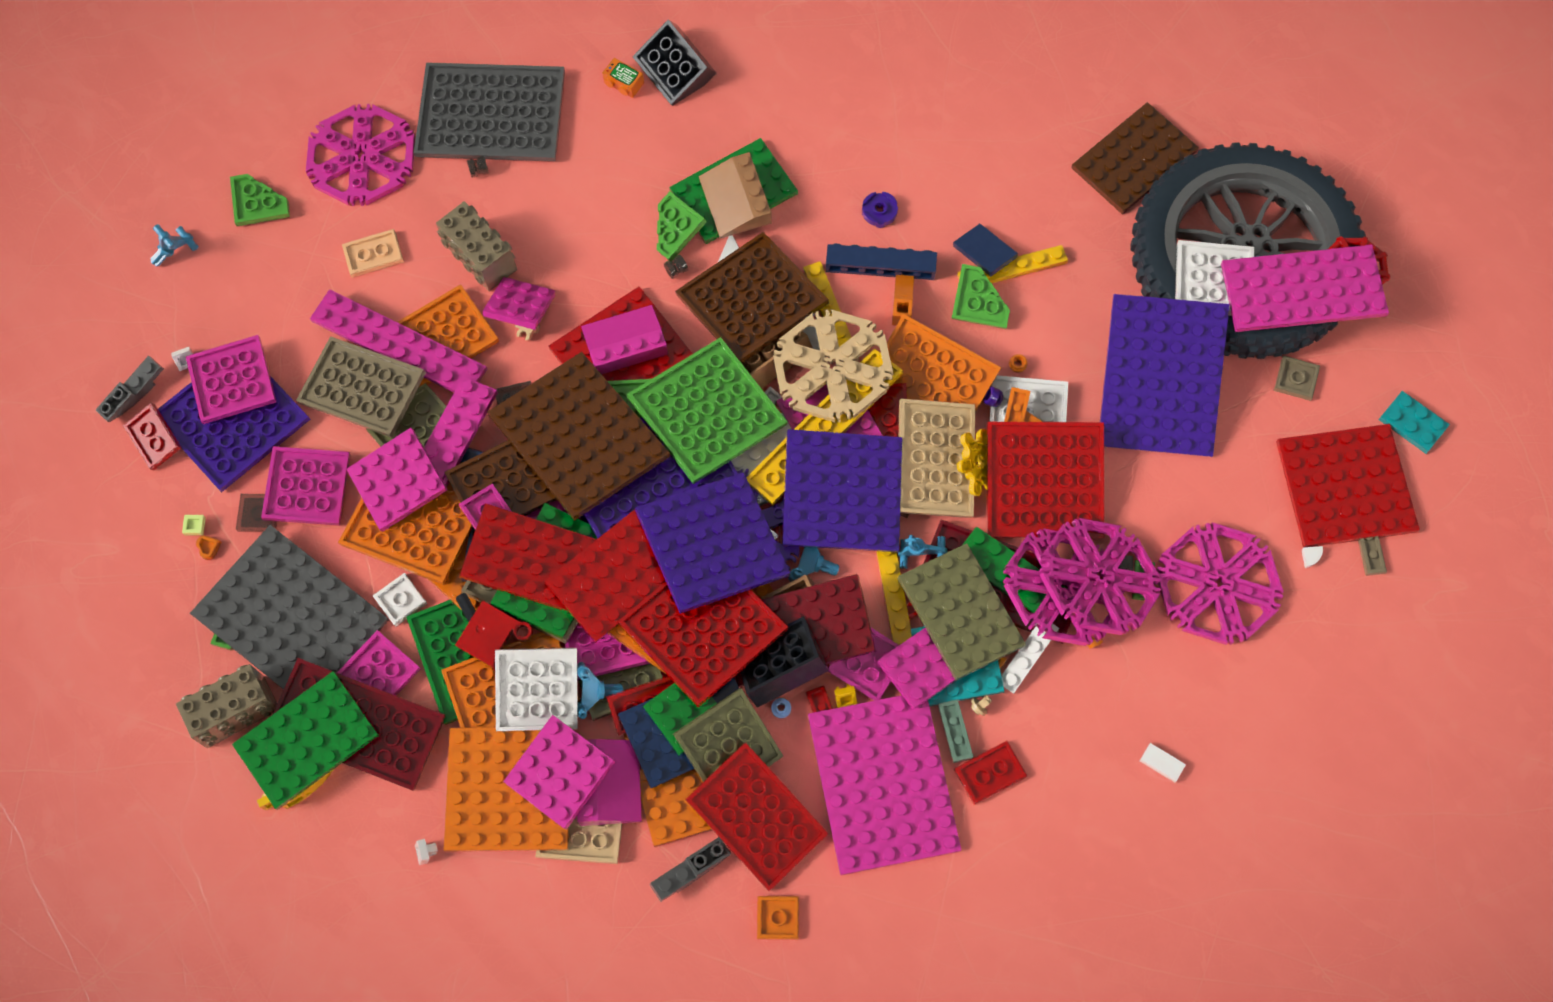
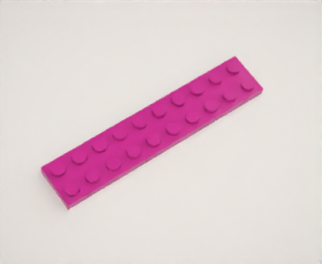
M330 289L309 318L311 322L365 349L424 369L426 372L424 378L452 392H455L463 376L479 383L487 371L485 365Z

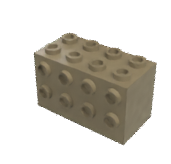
M464 201L436 222L437 233L442 238L440 241L444 247L449 249L453 256L463 263L465 269L474 275L478 283L490 292L501 282L503 277H509L517 270L514 261L515 256L511 252L512 247L507 241L503 242L500 239V234L495 229L492 230L489 227L487 220L484 217L480 218L477 215V210Z
M250 664L239 667L236 672L230 675L220 677L217 682L211 685L201 687L195 694L186 695L181 698V701L176 703L191 738L206 748L273 714L277 705L265 677Z

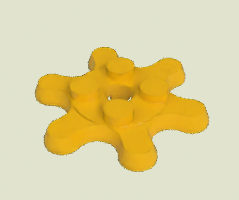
M984 428L977 431L975 440L970 432L964 433L960 438L964 450L962 451L963 459L957 463V470L964 473L966 478L970 480L969 492L974 496L981 495L982 485L987 490V430Z

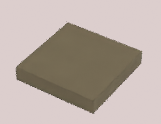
M1283 355L1274 391L1311 401L1320 365Z

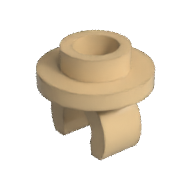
M988 695L980 701L977 698H973L971 700V708L977 715L985 716L987 714L985 707L992 700Z

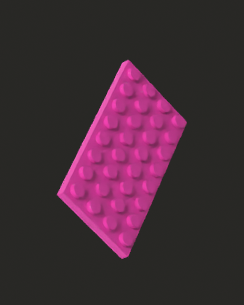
M1372 245L1222 260L1221 262L1235 332L1385 317L1389 314Z

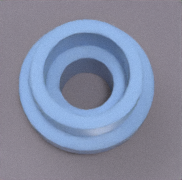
M784 698L776 699L771 706L773 715L777 718L787 717L791 712L790 702ZM779 705H784L785 709L783 711H779L777 707Z

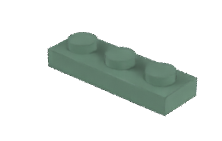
M958 699L939 703L938 708L953 763L973 759Z

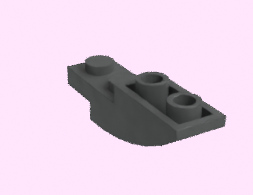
M147 356L124 384L121 382L117 384L96 408V411L107 422L118 418L138 403L156 385L153 381L164 368L152 357Z
M718 837L687 857L685 861L652 881L650 887L660 902L695 882L730 856L731 853Z

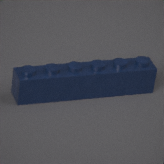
M838 243L828 244L826 272L883 277L908 275L914 276V279L935 280L937 252L930 250L915 251L913 249L900 250L893 247L878 248L876 246L860 247L859 245L846 246Z

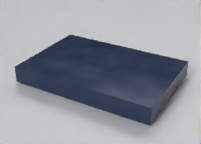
M980 223L953 242L954 248L975 265L981 267L990 277L1018 258L1017 252Z

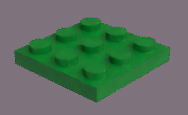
M673 683L643 705V708L679 756L684 751L673 733L717 703L711 696L698 708Z

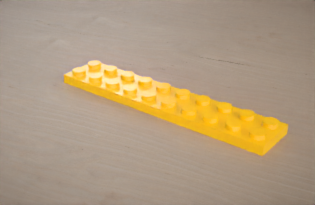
M874 348L860 363L880 367L883 364L881 353ZM892 361L893 378L892 380H884L885 383L889 384V387L903 374V370ZM846 380L849 397L853 403L860 402L873 391V388L870 386ZM828 395L817 407L829 408L831 406L830 396ZM872 405L854 419L852 412H850V420L847 419V415H840L841 422L837 421L836 415H834L835 422L808 415L794 430L845 433ZM787 437L746 477L749 485L773 506L784 495Z

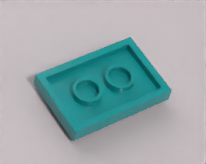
M1404 391L1400 392L1378 419L1383 424H1390L1393 431L1425 454H1427L1450 425Z

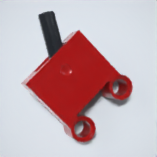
M466 593L456 597V601L469 623L455 646L492 667L494 671L495 649H503L513 631L519 641L526 642L531 639L533 630L528 623L517 621L485 601H482L478 609L475 610ZM521 627L529 629L528 634L524 637L518 635V630Z

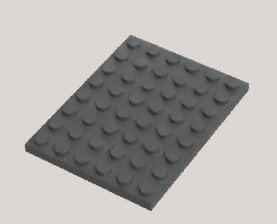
M426 63L414 147L415 157L556 161L565 68L560 66Z
M271 525L265 529L190 612L193 617L282 689L285 688L298 658L337 673L377 630L380 631L389 621L385 615Z

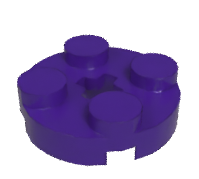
M873 192L864 199L862 215L869 224L877 228H883L896 219L898 206L896 199L887 192L876 194V192ZM876 207L884 208L882 212H878Z

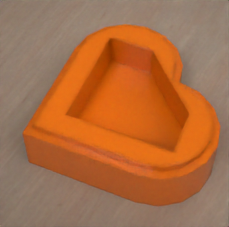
M200 536L196 540L200 556L205 560H212L222 543L220 540L208 536Z

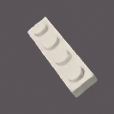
M1054 624L1051 625L1055 632L1059 630ZM1038 627L1034 628L1025 641V647L1018 651L1001 675L1003 687L1013 694L1051 641L1042 638L1045 631L1040 636H1037L1039 632Z

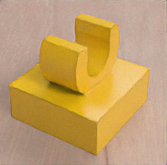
M846 684V688L840 689L839 686L836 687L834 692L837 708L857 704L854 686Z

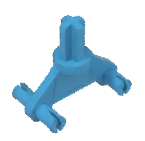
M157 224L153 227V230L158 234L159 245L157 246L158 251L151 258V263L155 266H160L166 257H171L174 254L175 249L185 244L192 251L197 250L199 246L193 241V236L187 233L182 226L176 229L180 236H171Z
M909 535L908 539H901L898 557H900L899 568L904 569L905 567L907 569L908 557L913 555L936 554L939 557L947 553V548H945L946 537L938 536L937 546L925 544L922 539L915 538L913 535Z
M804 547L799 565L790 571L788 579L792 582L805 574L809 575L819 570L835 576L839 571V565L824 560V556L820 555L817 547Z
M584 662L577 664V675L582 680L581 701L577 702V715L579 718L584 719L587 717L586 712L599 699H604V696L623 691L622 684H604V681H600Z

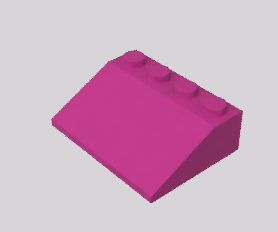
M652 305L581 326L593 365L601 375L668 355L667 345Z
M588 739L590 743L616 762L578 813L577 822L580 826L642 822L640 764L630 741Z

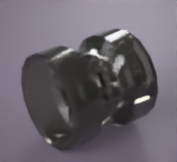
M484 156L479 157L477 160H467L472 178L477 177L481 173H489Z
M680 254L674 257V260H668L663 263L671 279L677 277L679 273L688 271V266Z

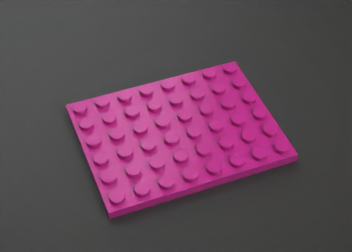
M901 695L808 714L840 875L962 851L928 700L914 710Z

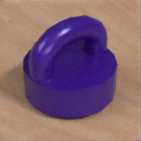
M991 386L983 399L984 403L992 407H998L1003 401V392Z

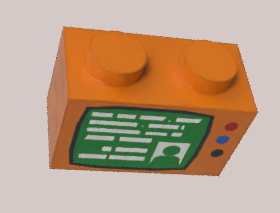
M613 58L602 72L604 83L608 87L615 88L621 94L628 95L631 98L637 94L644 84L642 72L616 58Z

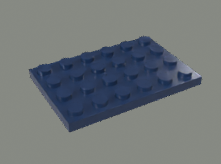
M733 677L712 695L716 703H719L739 689L735 678ZM648 700L619 713L618 716L647 782L652 789L693 770L694 767L684 752L678 756L643 708V705L650 701Z

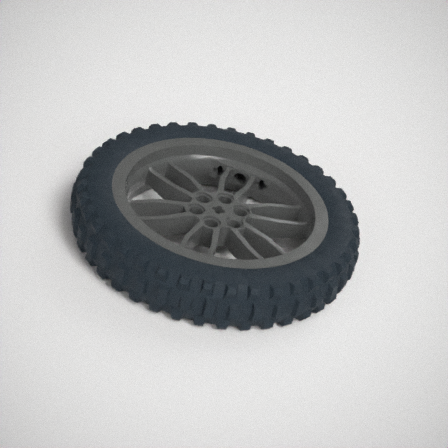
M1238 142L1232 143L1230 147H1224L1223 144L1215 145L1211 149H1201L1193 156L1188 155L1184 157L1183 160L1173 164L1170 170L1163 173L1159 180L1152 184L1149 194L1144 196L1141 203L1143 206L1138 208L1135 216L1137 223H1134L1132 228L1134 238H1132L1130 250L1135 253L1132 257L1133 267L1137 268L1135 277L1137 282L1142 284V295L1144 297L1175 299L1177 238L1205 243L1254 247V256L1256 257L1285 254L1280 251L1326 250L1340 236L1343 238H1363L1364 236L1366 237V234L1363 230H1360L1361 218L1354 213L1356 208L1354 203L1346 200L1345 190L1334 185L1335 179L1331 175L1324 176L1321 173L1322 168L1318 165H1309L1306 158L1301 156L1297 159L1291 156V151L1285 149L1281 152L1275 151L1274 146L1271 145L1260 148L1257 143L1241 146ZM1232 193H1251L1268 198L1253 225L1246 223L1241 207ZM1222 194L1232 213L1234 224L1220 212L1211 199L1212 196ZM1202 201L1212 221L1223 234L1199 229H1181L1179 225L1186 213L1195 204ZM1275 201L1280 207L1286 208V211L1277 221L1267 227L1261 221L1267 208ZM1293 212L1306 225L1314 240L1301 238L1272 239L1271 236L1283 225L1290 213ZM1348 245V246H1349V247H1355V246H1360V245ZM1228 315L1224 356L1238 354L1239 358L1244 359L1247 357L1254 358L1255 356L1257 359H1265L1266 356L1278 357L1282 356V354L1299 351L1300 348L1309 346L1314 341L1317 342L1322 339L1328 330L1332 331L1338 325V321L1235 332L1232 316Z

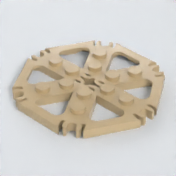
M832 309V317L828 310H826L825 317H820L817 311L815 313L816 319H814L813 313L810 314L777 342V346L782 348V350H774L773 358L781 397H783L784 401L788 398L793 399L789 402V407H793V410L831 422H835L834 415H836L837 421L841 422L840 415L842 414L847 415V419L850 420V412H852L854 419L887 393V389H889V384L885 383L884 380H892L893 369L885 334L883 335L882 330L874 333L873 330L876 329V324H872L870 320ZM837 321H844L858 325L860 331L839 347L835 323ZM813 326L816 329L820 351L796 344L793 339L807 327ZM874 345L879 346L883 361L882 366L873 367L855 361ZM788 362L811 370L795 383L789 384L785 379L783 364ZM836 362V366L831 369L829 364ZM846 380L870 386L873 388V391L860 402L853 403L849 397ZM827 383L831 406L823 409L807 404L805 400Z

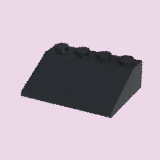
M669 19L633 55L635 61L672 106L705 86L716 74V71L680 27Z
M804 616L787 624L788 630L740 671L746 693L757 708L829 671Z

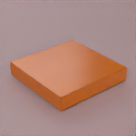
M757 896V939L799 940V896Z

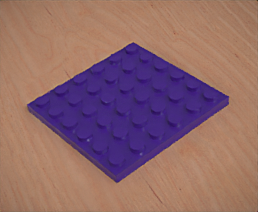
M271 376L276 403L207 424H202L192 382L158 408L184 452L221 493L272 452L273 446L278 447L311 420Z
M788 429L782 545L898 553L902 437Z
M744 472L635 508V512L680 614L790 575L786 562Z

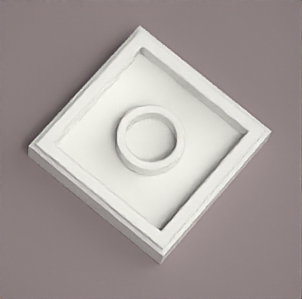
M405 573L373 595L395 627L406 620L407 616L416 613L428 604Z

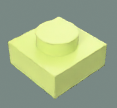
M184 515L182 533L184 535H204L206 517L204 515Z

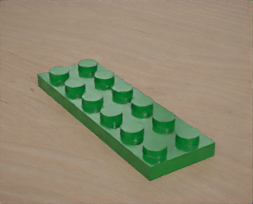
M976 526L963 545L968 544L990 584L1009 597L1003 581L1006 577H1011L1008 574H1003L1015 552ZM1022 557L1018 562V567L1039 571L1037 567ZM1022 589L1018 590V596L1024 607L1032 613L1037 610L1047 595Z

